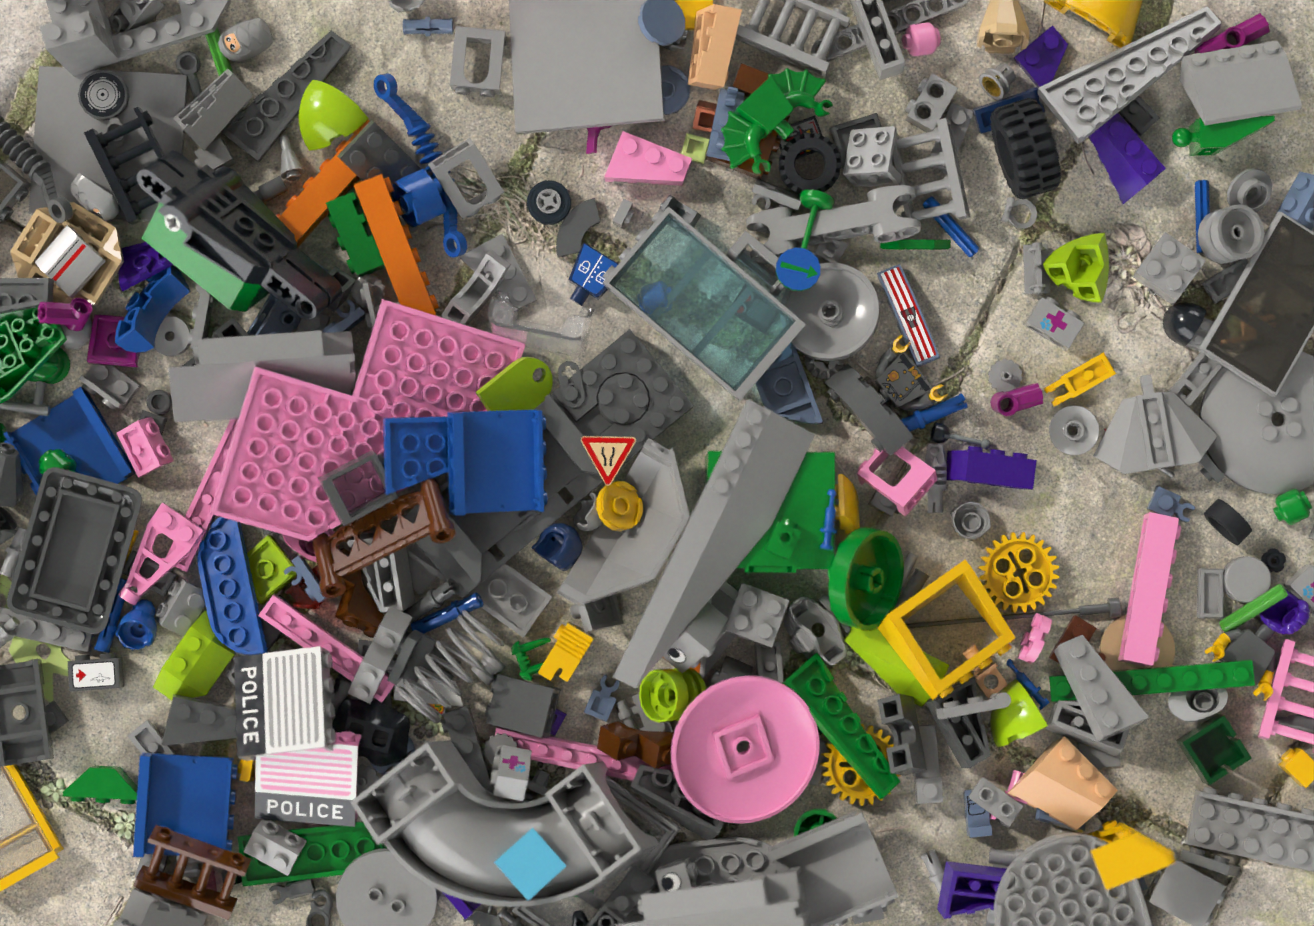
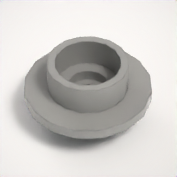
M1256 168L1244 170L1238 174L1230 183L1227 191L1228 205L1242 204L1252 208L1255 212L1261 210L1269 201L1272 193L1270 176L1263 170Z

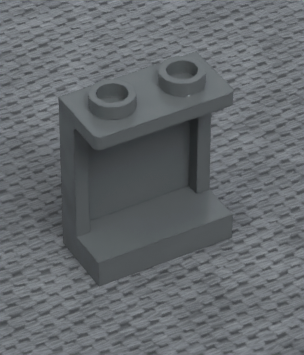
M498 674L491 686L493 696L491 703L486 708V723L540 738H549L561 689Z

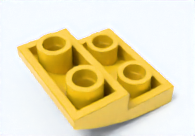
M838 474V484H835V499H839V505H835V520H840V530H845V534H850L860 528L859 498L852 482L844 474Z

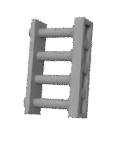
M759 0L749 25L746 24L745 27L738 25L736 40L826 78L830 70V63L826 62L827 58L825 57L839 26L849 27L850 18L847 17V13L837 8L830 10L809 0H781L785 2V5L772 33L765 36L759 33L758 27L770 0ZM795 6L808 13L794 44L789 46L781 43L782 40L780 38ZM819 16L831 22L817 53H814L812 56L804 52L803 46L816 17Z
M947 118L936 120L938 127L934 128V131L899 139L896 133L893 158L896 170L902 175L899 185H908L906 175L908 172L942 164V166H946L948 176H945L942 180L913 186L915 195L918 196L947 189L948 191L951 190L953 198L948 204L914 211L912 201L903 205L904 212H901L902 218L924 220L949 213L956 215L960 220L970 218L951 121ZM935 140L941 142L943 151L939 152V155L904 163L901 149Z

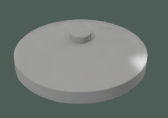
M832 262L820 264V277L817 283L810 289L792 291L787 288L781 301L786 308L806 324L791 341V344L802 354L821 361L841 360L859 352L872 339L880 319L879 299L869 279L851 266ZM780 314L782 328L784 329L789 321Z

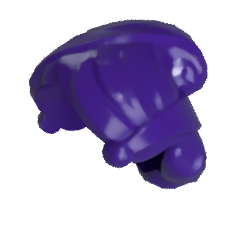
M1286 589L1287 597L1259 615L1263 623L1271 630L1280 634L1291 635L1300 630L1303 625H1306L1310 617V607L1306 601L1299 600Z

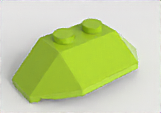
M207 610L191 625L161 668L153 685L154 689L172 700L173 694L191 698L206 696L235 655L234 650L222 644L215 636L209 623Z

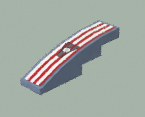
M898 264L878 272L877 277L887 296V302L897 321L898 329L901 335H903L902 337L906 345L909 342L911 343L908 350L915 365L919 367L939 359L940 356L901 265Z

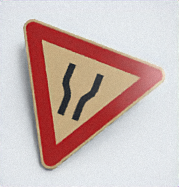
M583 436L581 438L582 444L605 485L609 486L612 484L636 443L635 437Z

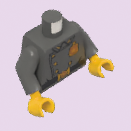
M899 335L893 342V345L880 357L875 371L877 376L875 383L880 388L877 393L884 399L881 405L884 406L890 401L895 409L900 407L904 411L921 410L936 401H941L948 397V394L944 396L938 394V388L944 385L940 384L934 388L930 385L905 352L911 343L909 342L906 346H902L899 340L903 335Z

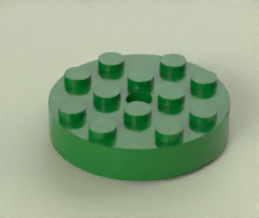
M862 527L851 532L844 541L839 543L833 563L828 569L830 610L843 625L862 630H872L879 627L887 614L893 611L901 592L904 576L903 554L899 542L894 535L887 531Z

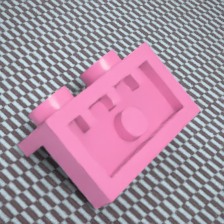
M152 417L138 420L117 432L138 478L173 462L170 449L165 444L159 427Z

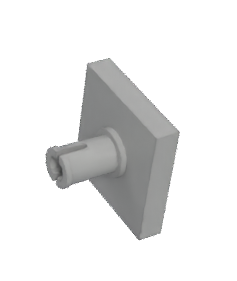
M615 594L581 606L575 604L570 608L574 619L581 618L585 633L624 624Z

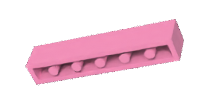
M1151 512L1144 515L1118 661L1149 667L1153 666V663L1158 660L1160 649L1156 647L1158 637L1161 638L1164 629V623H1161L1162 613L1166 612L1168 606V598H1165L1166 589H1169L1172 583V574H1169L1171 564L1175 563L1177 555L1174 544L1175 540L1179 539L1181 533V525H1178L1179 518Z

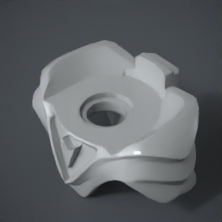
M800 597L789 605L784 618V626L791 637L789 644L796 654L803 653L809 659L815 653H818L825 665H835L846 657V642L841 634L840 622L833 612L822 608L815 600L809 597ZM820 623L823 625L824 634L821 637H815L811 632L813 624Z

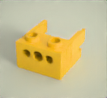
M568 622L566 626L564 624L560 625L554 635L557 641L538 671V674L550 681L558 669L562 668V673L559 677L568 682L595 638L571 622Z

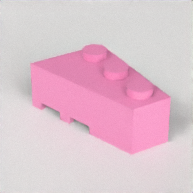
M622 131L604 179L605 182L616 181L683 186L692 164V158Z

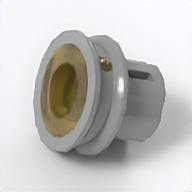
M1002 63L995 69L988 68L985 73L979 76L980 86L983 91L996 100H1001L1010 91V84L1016 80L1013 69L1007 64Z

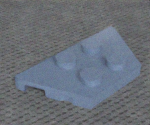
M790 342L755 383L761 401L765 408L791 422L821 425L823 420L796 348Z

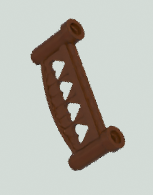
M430 478L422 481L420 491L398 496L395 500L345 526L343 525L329 537L326 533H321L313 539V549L321 578L319 587L323 597L335 598L342 595L346 591L345 577L430 535L431 540L435 543H445L455 537L454 524L448 518L440 486L435 479ZM419 504L420 508L416 521L411 523L403 517V513L407 509H413L415 505ZM397 515L398 520L394 532L389 534L381 528V525L385 520H391L393 516ZM376 526L370 546L360 540L362 532L369 531L372 527ZM354 537L355 540L350 555L347 557L338 550V546L340 543L348 542L350 538Z

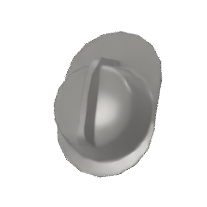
M1226 688L1172 692L1169 696L1168 705L1172 714L1180 720L1188 722L1211 718L1223 710L1227 704L1228 693Z

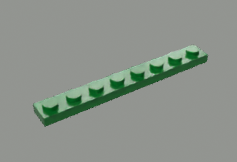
M1251 659L1112 671L1131 695L1255 686L1253 660ZM1065 675L1049 676L1051 702L1077 700Z

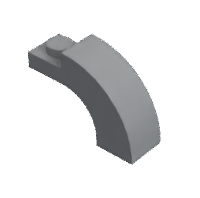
M492 249L489 250L473 276L460 292L450 300L441 316L444 319L468 325L498 289L511 264Z

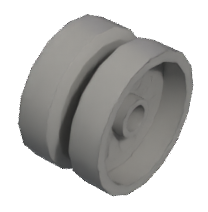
M1242 204L1231 205L1224 209L1212 211L1203 218L1198 230L1199 245L1203 253L1211 261L1219 264L1232 263L1253 256L1261 248L1264 239L1263 223L1259 215L1252 208Z

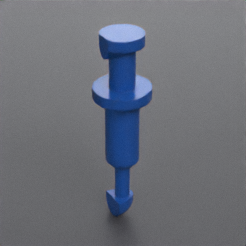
M829 489L827 495H830V502L825 512L824 528H820V532L824 533V541L820 548L833 550L831 538L832 534H837V530L834 529L836 515L834 499L836 491Z
M1009 658L1006 665L1016 674V679L1021 683L1029 696L1037 701L1040 705L1039 709L1042 710L1050 703L1047 698L1044 699L1038 692L1042 688L1040 686L1036 688L1024 672L1018 671L1013 665L1014 662Z

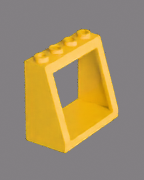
M966 559L887 614L878 627V630L932 700L938 696L942 699L954 691L953 685L957 682L961 684L967 682L974 676L971 672L979 667L980 670L985 669L993 662L991 658L997 653L1000 657L1012 648L1010 643L1016 638ZM957 584L998 638L940 680L904 621Z

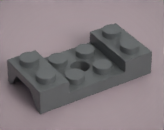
M41 659L0 665V767L54 759L52 738L48 730ZM18 705H22L26 709V715L21 720H17L13 716V710Z

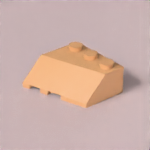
M1064 736L1050 744L1007 794L1019 797L1026 801L1029 806L1039 808L1055 820L1074 830H1078L1099 812L1118 790Z

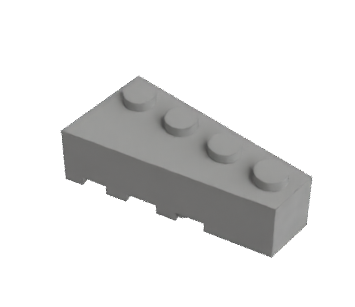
M1083 635L1059 644L1054 650L1097 742L1138 726L1149 718Z

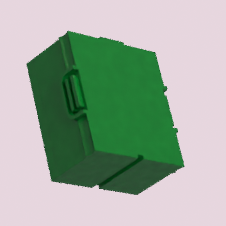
M722 451L707 452L705 456V485ZM835 452L806 453L771 527L737 568H745L744 572L796 573V569H829L834 560L835 534H832L831 538L833 550L821 549L820 545L824 541V533L820 532V528H824L825 512L830 502V495H827L828 490H835ZM783 519L798 524L796 529L801 530L790 559H785L764 550L775 522H782Z

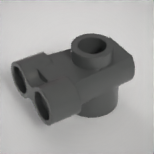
M340 673L335 680L333 693H331V703L334 705L335 715L341 703L349 699L347 695H349L348 691L352 684V681Z

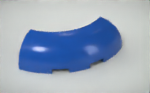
M175 265L147 278L148 284L141 293L135 292L125 307L128 312L124 321L120 320L117 325L115 343L119 347L135 353L146 352L155 348V337L162 321L169 311L184 296L190 293L184 276Z

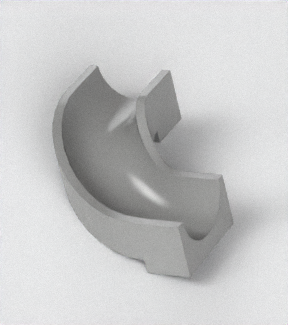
M451 740L425 743L351 801L352 806L376 843H384L396 860L410 873L426 884L448 895L485 905L506 907L533 906L586 893L617 877L660 845L654 836H649L641 831L620 808L608 787L606 772L609 769L604 762L583 764L546 792V796L534 801L511 800L494 796L493 793L482 787ZM531 828H534L565 863L566 867L527 901L494 862Z

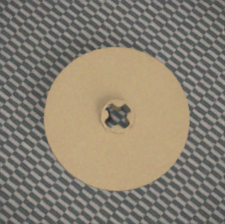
M1126 614L1110 623L1102 635L1100 653L1106 656L1104 662L1111 671L1173 665L1175 643L1171 632L1165 624L1163 634L1157 640L1156 647L1160 649L1158 660L1153 663V666L1149 667L1118 661Z

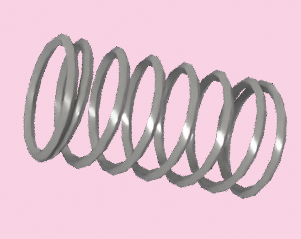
M462 610V615H458V621L475 641L454 628H447L449 637L465 654L444 641H436L438 650L453 666L433 654L426 653L425 659L440 677L421 666H415L416 675L427 688L411 679H404V686L407 690L397 687L398 693L434 723H439L441 721L440 717L410 685L424 692L447 709H451V704L431 685L422 673L431 677L457 696H462V692L440 670L433 660L464 681L473 683L471 676L444 648L453 652L478 670H484V666L456 636L490 658L495 657L493 651L466 623L488 636L499 646H504V642L466 610Z

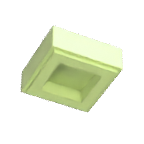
M686 133L681 154L692 158L693 162L704 164L710 139Z

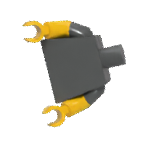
M1262 624L1255 634L1249 629L1241 630L1237 628L1221 633L1213 645L1205 650L1206 654L1214 653L1213 662L1217 660L1220 662L1253 660L1255 687L1258 685L1253 694L1257 696L1260 692H1263L1265 696L1263 701L1272 696L1273 688L1271 685L1275 670V650L1266 643L1275 632L1268 626Z

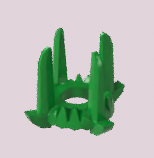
M541 638L525 644H521L519 640L514 643L511 653L516 655L521 669L519 675L522 679L532 681V675L538 673L544 663L530 666L531 660L528 659L529 655H526V652L550 642V638Z

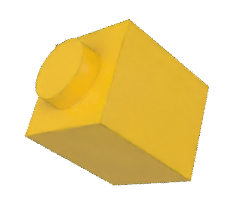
M1297 747L1294 749L1290 748L1281 756L1282 761L1278 765L1299 786L1307 788L1314 781V760L1302 749Z

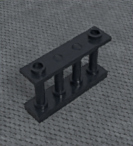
M139 107L134 108L138 118L104 134L102 132L98 133L93 128L84 132L128 223L132 225L142 221L139 216L142 213L141 210L158 202L150 195L139 201H132L128 192L131 191V187L138 185L137 174L127 179L125 177L120 178L117 169L120 168L119 165L153 149L157 158L164 155L150 126L154 124L147 110L143 112ZM143 127L149 139L148 141L115 157L114 155L109 156L105 148L109 146V142Z

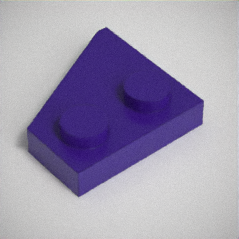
M1052 25L1013 59L1037 87H1041L1053 80L1068 43Z

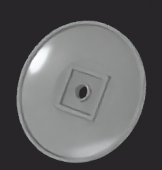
M1265 346L1243 352L1232 359L1270 382L1288 350L1282 346ZM1303 351L1300 353L1275 397H1271L1222 366L1208 384L1200 408V419L1218 435L1207 450L1213 463L1231 481L1243 488L1258 493L1283 494L1291 489L1299 491L1314 484V357ZM1275 412L1280 413L1284 418L1283 424L1279 427L1275 426L1271 421V417Z

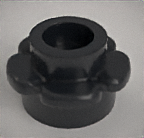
M1272 548L1262 555L1261 561L1266 564L1270 573L1273 571L1278 573L1284 569L1286 557L1278 549Z

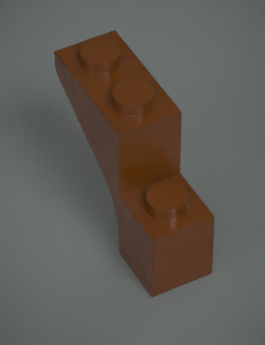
M345 548L339 550L347 557L351 552ZM362 569L344 578L346 591L342 594L335 617L342 620L344 625L356 627L362 630L364 635L374 638L384 618V614L379 611L378 606L364 588L361 578Z
M617 721L600 726L597 749L616 761L636 756L657 769L672 764L671 746L674 732L642 731Z

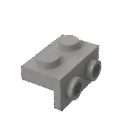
M179 576L168 589V596L164 603L158 606L155 620L161 626L184 636L191 625L198 619L205 606L202 588Z
M262 819L253 831L244 852L288 876L307 841L273 821Z

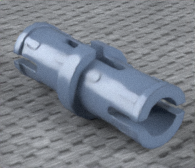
M425 17V19H403V35L425 34L426 37H431V34H453V18L431 19V17Z

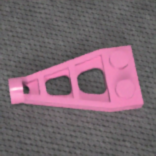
M161 503L146 527L127 582L118 595L127 602L136 605L143 594L192 551L205 530L167 504ZM161 533L176 542V549L166 558H160L153 552L155 539ZM147 557L159 564L158 570L148 579L140 574V568ZM134 586L137 588L138 592L136 593L130 588Z

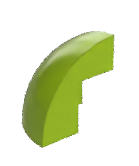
M312 80L301 99L299 126L304 143L309 150H318L330 146L335 138L341 135L344 137L349 136L369 119L361 108L347 95L322 81Z
M1105 233L1077 238L1052 252L1043 263L1044 269L1051 280L1057 286L1063 284L1072 290L1073 296L1076 298L1102 303L1109 275V254Z
M1014 679L1002 689L1000 693H1007L1011 698V703L1008 707L991 711V733L997 747L1008 745L1019 738L1023 739L1048 726L1037 706L1017 679Z

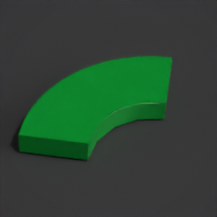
M901 239L880 243V248L894 250H945L951 248V239Z

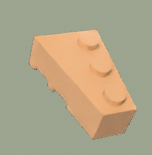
M713 4L696 12L688 85L713 90L724 87L728 80V67L742 9Z

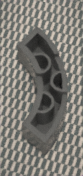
M847 363L825 381V384L830 389L827 393L835 403L841 402L873 437L871 443L879 452L884 451L891 456L910 441L913 435L895 412L893 413L887 405H881L884 399L872 386H869L864 380L861 381L863 377Z

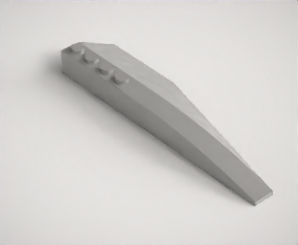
M750 400L746 401L613 675L614 678L637 688L767 532L779 511L815 434Z

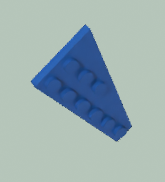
M447 417L383 418L385 495L448 472Z

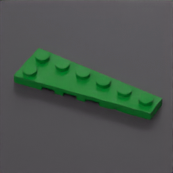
M815 653L782 684L788 686L803 699L809 707L817 727L881 800L900 783V780L896 774L890 772L888 761L877 748V744L872 736L863 729L860 724L861 719L857 713H853L846 701L848 699L843 691L840 693L833 682L834 677L820 655Z

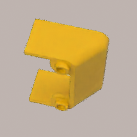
M1116 820L1107 821L1102 824L1101 829L1087 834L1108 842L1106 845L1090 850L1106 890L1176 862L1172 850L1122 822L1117 823Z

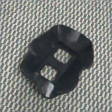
M346 699L341 703L333 720L332 728L335 732L341 733L349 731L350 724L353 722L364 726L363 736L358 747V757H365L370 763L380 767L401 762L406 758L410 722L406 715L378 700H372L371 704L363 700ZM378 729L388 733L389 736L385 747L372 743L375 730Z

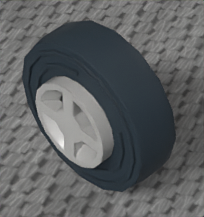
M544 180L537 183L530 190L527 197V208L530 215L537 222L544 225H554L561 222L568 215L571 209V197L568 190L561 183L554 180Z

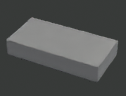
M1197 568V618L1224 619V569Z

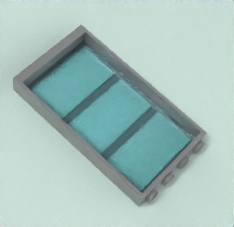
M669 206L665 211L660 209L651 219L654 224L648 230L644 227L635 239L638 242L632 249L628 246L619 256L622 261L617 267L611 266L602 276L605 278L603 285L740 402L806 324Z

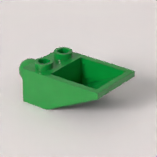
M1258 116L1205 125L1202 119L1199 118L1188 129H1176L1172 134V142L1180 148L1189 145V156H1213L1261 131L1275 121V116Z

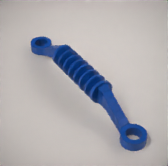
M389 73L376 76L374 79L376 95L389 104L399 117L404 120L408 137H417L411 144L412 146H421L415 152L416 155H425L419 161L420 164L430 163L443 155L442 151H433L439 146L438 142H429L435 137L434 133H425L431 128L430 124L422 120L397 95L398 87L394 76ZM429 165L425 168L427 173L432 172ZM434 173L430 176L432 179L436 178ZM442 187L440 196L446 206V213L443 214V246L445 252L454 258L466 253L467 241L464 235L457 231L458 212Z

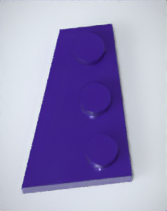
M146 242L122 248L124 262L118 271L119 285L122 291H125L173 264Z

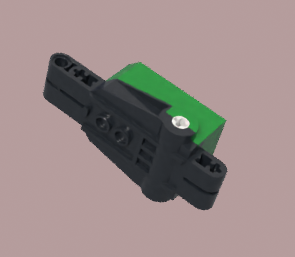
M172 150L138 172L137 182L139 186L159 203L141 239L229 310L247 312L271 293L304 320H312L341 296L342 287L339 281L297 248L294 234L243 183L241 176L235 170L229 167H220L213 170L208 165L199 169L181 153Z

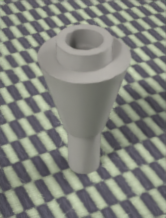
M280 136L279 141L282 149L281 178L287 181L299 180L301 175L305 173V170L291 148L289 136Z

